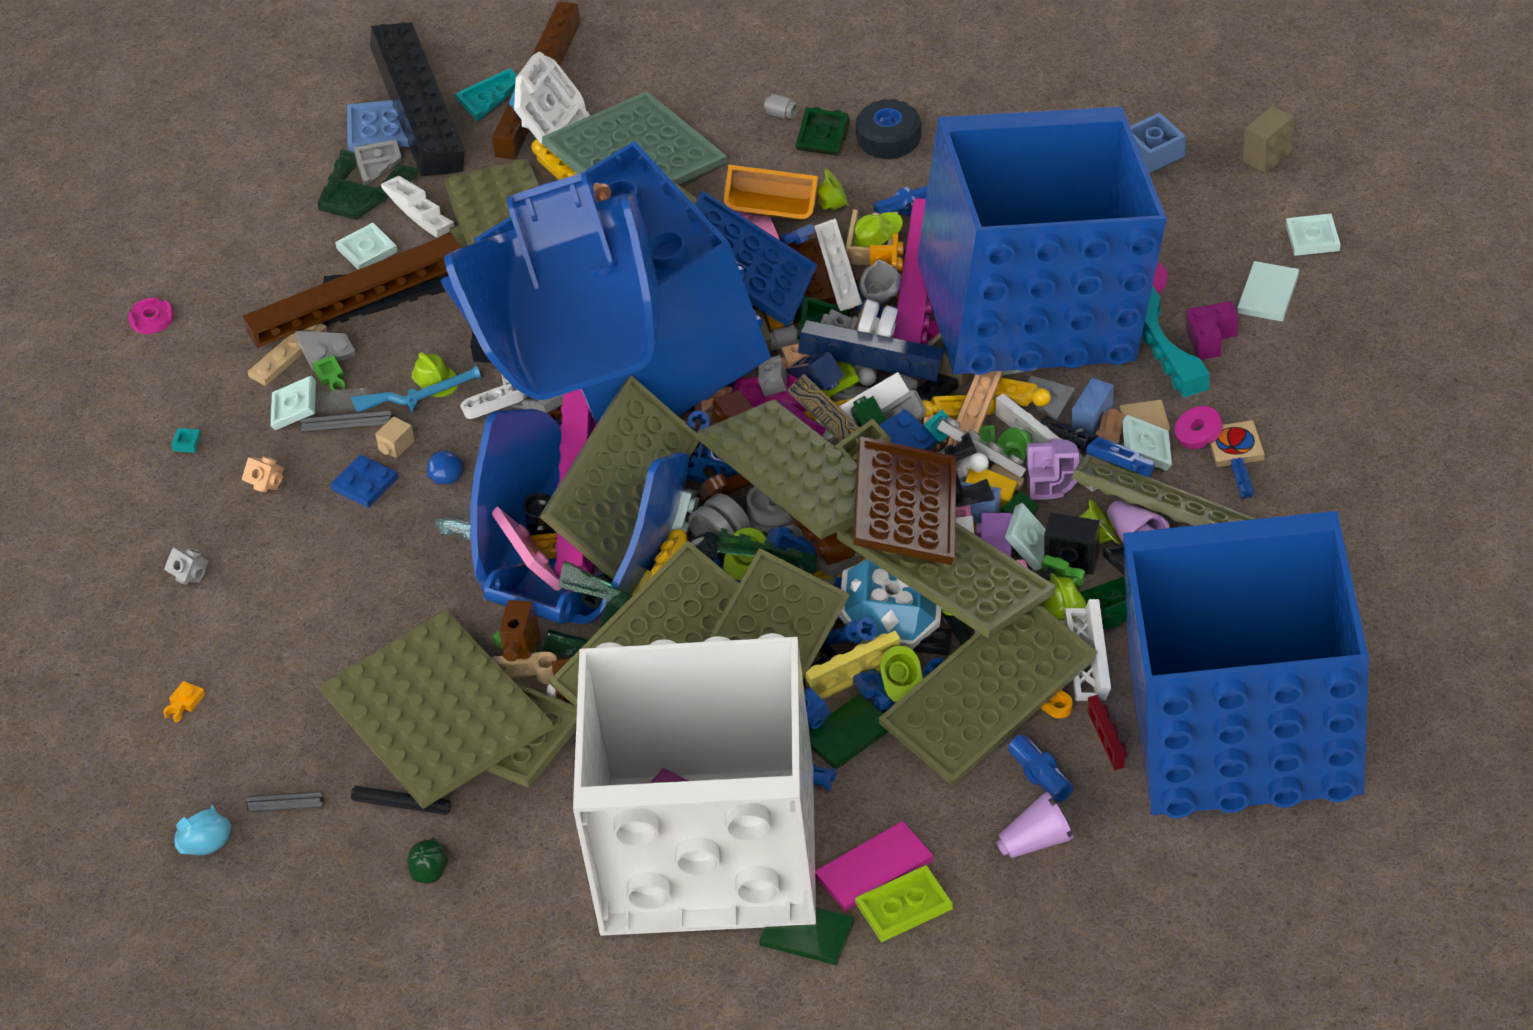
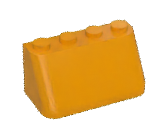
M728 165L724 203L735 212L807 220L813 214L818 188V176Z

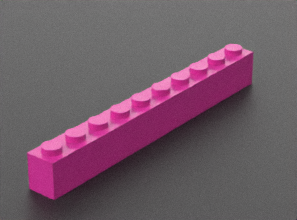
M914 199L893 338L927 345L928 332L924 331L930 328V316H927V314H932V306L917 262L926 199Z
M581 389L563 394V405L561 406L562 424L560 425L562 439L559 445L561 452V463H559L560 482L558 486L596 427ZM558 533L555 544L557 557L554 565L557 576L561 577L567 585L594 578L595 565Z

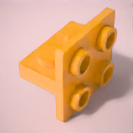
M893 234V245H870V266L876 260H882L889 265H893L898 270V273H903L904 259L899 257L903 256V242H899L898 234Z

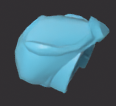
M213 805L210 806L211 809L203 810L188 819L183 817L176 825L175 848L180 854L200 856L214 853L221 849L229 840L231 823L227 818L218 814Z

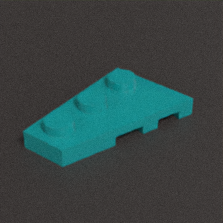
M509 68L455 93L456 100L478 122L513 93L518 75Z

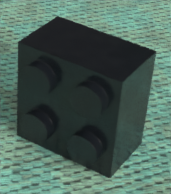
M1050 513L1044 533V557L1045 555L1054 558L1059 557L1069 562V567L1084 570L1085 574L1093 575L1099 556L1100 520Z

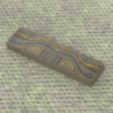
M805 374L787 390L839 442L860 428Z

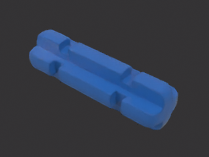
M1241 457L1233 458L1231 460V468L1234 472L1237 486L1240 489V496L1244 499L1247 497L1251 498L1254 495V489L1250 483L1251 480L1245 467L1244 459Z

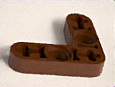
M740 473L727 479L724 474H719L705 481L697 494L702 504H704L715 493L727 495L752 483Z

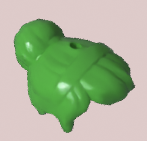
M1012 427L1001 434L996 444L1003 448L1002 452L1009 456L1013 453L1024 460L1023 464H1026L1027 443H1033V439L1028 431Z

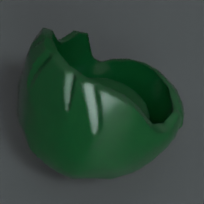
M434 837L430 840L417 842L412 846L407 856L409 875L412 880L420 883H434L439 880L448 863L446 849Z

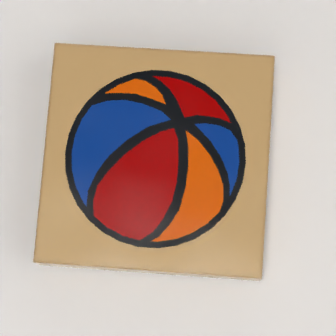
M1253 420L1224 424L1222 433L1213 443L1209 442L1216 467L1231 465L1233 458L1241 457L1245 463L1262 461L1265 457Z

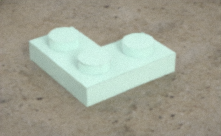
M691 489L682 491L671 531L681 529L686 535L688 534L689 524L687 518L698 507L700 498L696 497L698 491Z

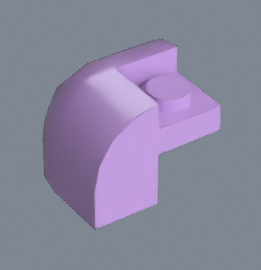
M1050 438V442L1027 443L1026 477L1031 500L1064 497L1063 494L1071 490L1075 483L1077 484L1078 481L1072 479L1074 470L1079 465V451L1073 442Z

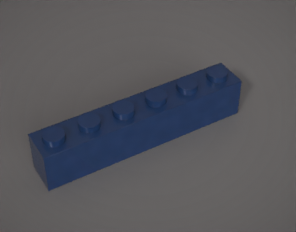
M806 320L800 334L798 353L815 355L830 352L835 361L892 373L899 372L901 375L937 382L942 368L945 349Z

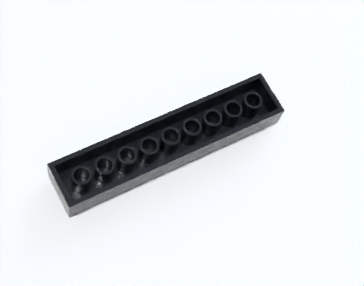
M401 22L371 26L370 48L389 97L393 102V107L398 114V120L404 135L407 137V143L420 176L463 172L464 148L413 23Z

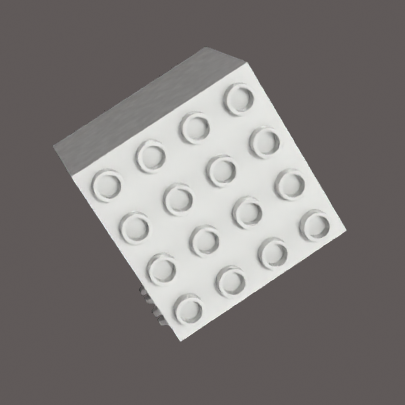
M770 633L762 635L758 639L730 640L725 637L716 636L708 638L704 642L676 643L671 640L662 639L654 641L650 645L623 647L620 644L608 642L600 644L596 648L579 649L573 811L600 936L816 924L813 760L798 637H784L780 634ZM662 768L689 780L683 782L650 783Z

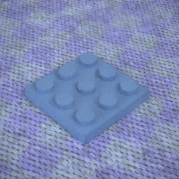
M392 100L347 105V142L349 153L354 152V147L397 140L399 148L409 147L407 137L404 135Z

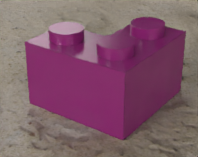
M1232 301L1186 309V331L1196 356L1201 360L1220 357L1222 339L1238 335V314Z

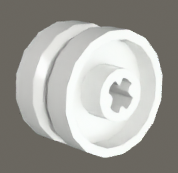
M867 299L857 331L892 338L898 309L887 305L883 310L881 318H878L876 316L879 310V303Z

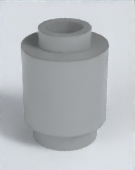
M771 94L765 100L764 109H766L767 115L785 120L788 118L794 119L798 104L791 98Z
M789 325L788 327L773 329L769 333L772 351L777 350V352H781L782 347L799 343L800 340L796 339L798 328L795 329L794 325Z

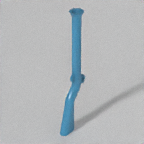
M474 366L469 371L419 391L410 389L406 396L384 392L353 396L351 401L358 413L387 401L404 406L408 405L411 413H413L414 408L417 407V401L471 379L481 378L478 367Z

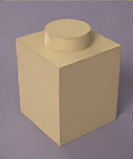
M394 416L375 433L378 449L383 454H389L395 458H398L415 441L412 425Z

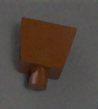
M508 600L499 629L504 651L503 657L507 661L513 662L517 659L530 658L541 636L532 601Z

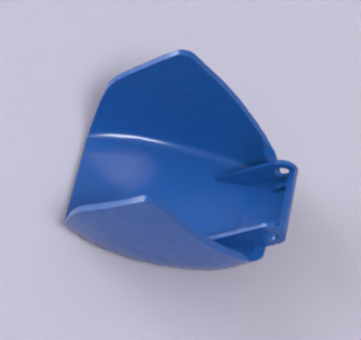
M586 171L539 185V187L506 198L515 229L444 255L448 275L482 350L508 382L526 396L537 400H545L643 369L648 365L653 356L658 341L660 325L658 281L646 228L635 192L598 202L591 179ZM614 259H618L617 267L606 275L595 277L588 272L589 269L603 268Z
M537 409L493 411L487 417L484 425L473 478L470 510L472 560L476 579L484 591V598L487 601L503 606L507 605L508 600L532 601L536 616L560 624L570 622L588 624L607 618L628 601L645 572L652 570L656 562L654 558L661 552L660 546L668 539L678 511L682 491L685 489L689 468V454L678 452L655 459L650 465L637 522L628 550L600 606L590 608L583 603L581 593L586 587L591 586L595 578L603 577L605 573L567 585L559 577L564 586L560 590L555 591L527 567L492 515V511L499 507L518 524L521 523L526 528L523 512L524 500L533 493L542 492L551 495L557 489L560 482L559 463H561V452L559 445L562 439L561 427L549 414ZM556 558L548 559V563L555 571L554 565L556 563Z

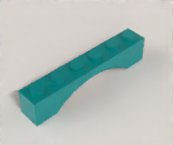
M1152 285L1142 332L1145 344L1150 345L1154 358L1156 360L1159 359L1164 374L1169 375L1174 390H1178L1183 398L1209 390L1210 373L1201 359L1178 349L1163 334L1158 323L1161 312V297Z

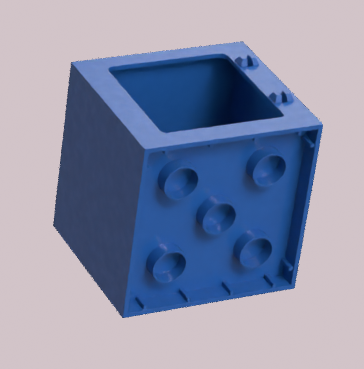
M1122 107L938 117L917 262L953 374L973 373L975 375H983L989 372L1008 370L1027 372L1036 368L1063 366L1066 368H1076L1081 365L1105 363L1121 365L1126 362L1136 361L1167 218Z
M633 141L587 169L586 172L591 179L592 185L599 183L607 184L610 187L611 195L608 199L635 192L646 228L658 281L660 309L658 341L648 365L639 371L581 389L595 424L597 425L617 391L630 375L673 413L679 416L701 401L711 398L717 391L741 376L751 373L755 367L770 359L771 356L761 332L762 319L756 315L743 282L745 272L736 262L730 243L647 153ZM511 216L474 238L475 243L515 229Z
M1329 511L1123 533L1129 670L1151 815L1165 814L1171 818H1183L1193 813V811L1219 809L1222 812L1235 813L1245 809L1247 806L1273 804L1277 807L1286 808L1294 806L1303 800L1326 798L1331 802H1344L1351 799L1354 795H1363L1369 657L1338 512Z

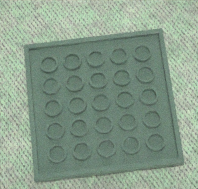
M647 91L542 136V144L577 174L586 171L633 141L678 185L727 163V156Z

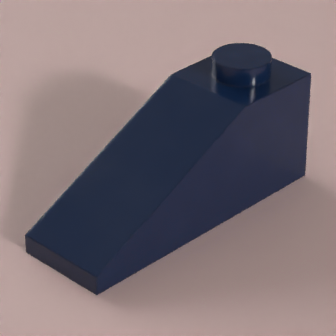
M830 352L804 356L786 369L788 374L797 379L805 374L820 390L826 389L827 391L840 384L838 380L844 377Z

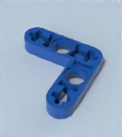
M693 411L686 421V424L693 430L696 418L700 419L701 423L698 431L709 427V417L703 411ZM699 441L698 448L693 451L689 461L690 467L687 479L704 483L710 479L703 473V469L706 467L713 468L716 476L721 474V471L724 472L723 474L726 479L731 475L738 474V472L731 466L701 457L704 444Z

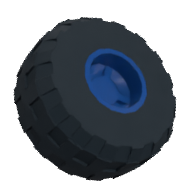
M897 99L874 101L866 106L856 118L857 143L864 152L875 158L897 159L907 155L918 146L921 139L920 115L912 106L904 101H898Z

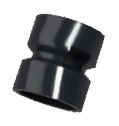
M533 493L523 502L526 529L532 536L555 532L552 527L539 517L551 499V496L546 493Z

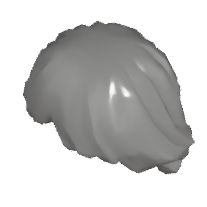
M876 260L872 266L865 269L861 277L860 290L866 300L878 302L879 305L888 303L899 291L901 284L900 274L893 265H889L882 260Z

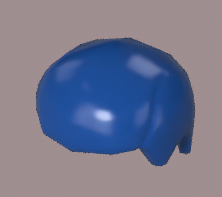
M439 451L434 453L428 460L427 477H430L435 484L448 485L454 483L463 473L461 459L451 451Z

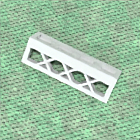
M1089 599L1086 608H1065L1064 611L1066 627L1075 632L1077 636L1082 637L1098 652L1095 660L1091 663V669L1087 673L1082 671L1073 679L1075 701H1088V697L1098 695L1100 701H1106L1111 690L1100 603L1099 599ZM1072 617H1085V625L1080 629L1072 622ZM1086 680L1094 687L1095 693H1082L1081 684Z

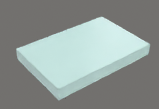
M1254 261L1238 305L1237 313L1283 322L1299 277V269Z

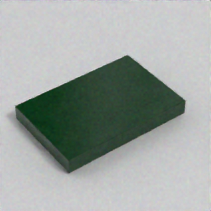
M858 694L824 718L820 727L809 729L811 749L837 770L889 732L879 724V717L883 713L862 695Z
M816 907V924L767 926L764 928L759 943L763 947L837 965L854 925V917Z

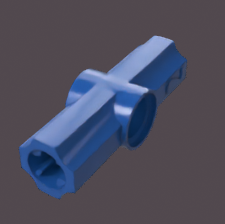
M928 185L915 190L909 187L901 188L894 197L873 203L874 212L879 214L898 212V215L904 214L910 217L914 199H926Z
M1020 734L1013 738L1012 742L1008 745V752L1023 767L1027 779L1034 785L1039 784L1052 796L1055 802H1062L1067 799L1073 792V785L1058 770L1056 761L1048 752L1042 753L1026 735L1022 736Z

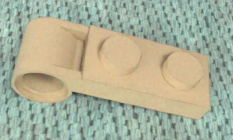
M551 652L532 653L528 659H517L513 662L507 661L503 656L491 657L510 678L536 675L537 680L542 684H549V680L553 677L552 661L557 660L556 656Z

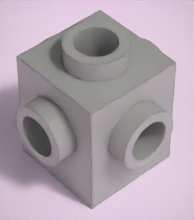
M173 547L164 570L174 575L175 580L185 585H188L189 582L199 583L205 574L209 561L200 556L201 552L196 549Z

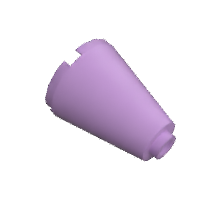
M1123 500L1113 502L1107 510V518L1122 543L1123 533L1169 528V523L1162 516Z
M1048 792L1042 794L998 834L1000 840L996 844L1003 856L1008 854L1010 858L1065 843L1074 838L1072 834L1067 833L1071 829L1058 805H1052L1049 799L1052 796Z

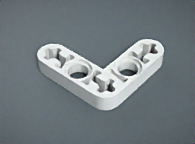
M502 375V386L469 397L461 403L460 407L467 419H473L518 403L527 396L515 389Z

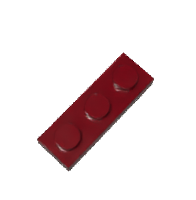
M1098 695L1088 697V715L1114 771L1123 769L1124 758L1127 757L1126 746L1124 742H1119L1118 730L1115 723H1111L1109 720L1107 705L1101 703Z

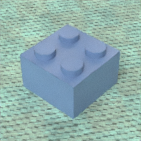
M1160 112L1130 126L1148 173L1185 157L1186 136Z

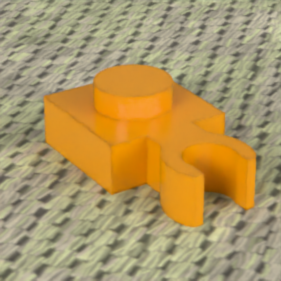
M183 681L169 697L171 705H168L163 711L165 718L167 719L170 714L175 713L173 719L176 723L182 718L184 710L192 712L205 696L204 689Z

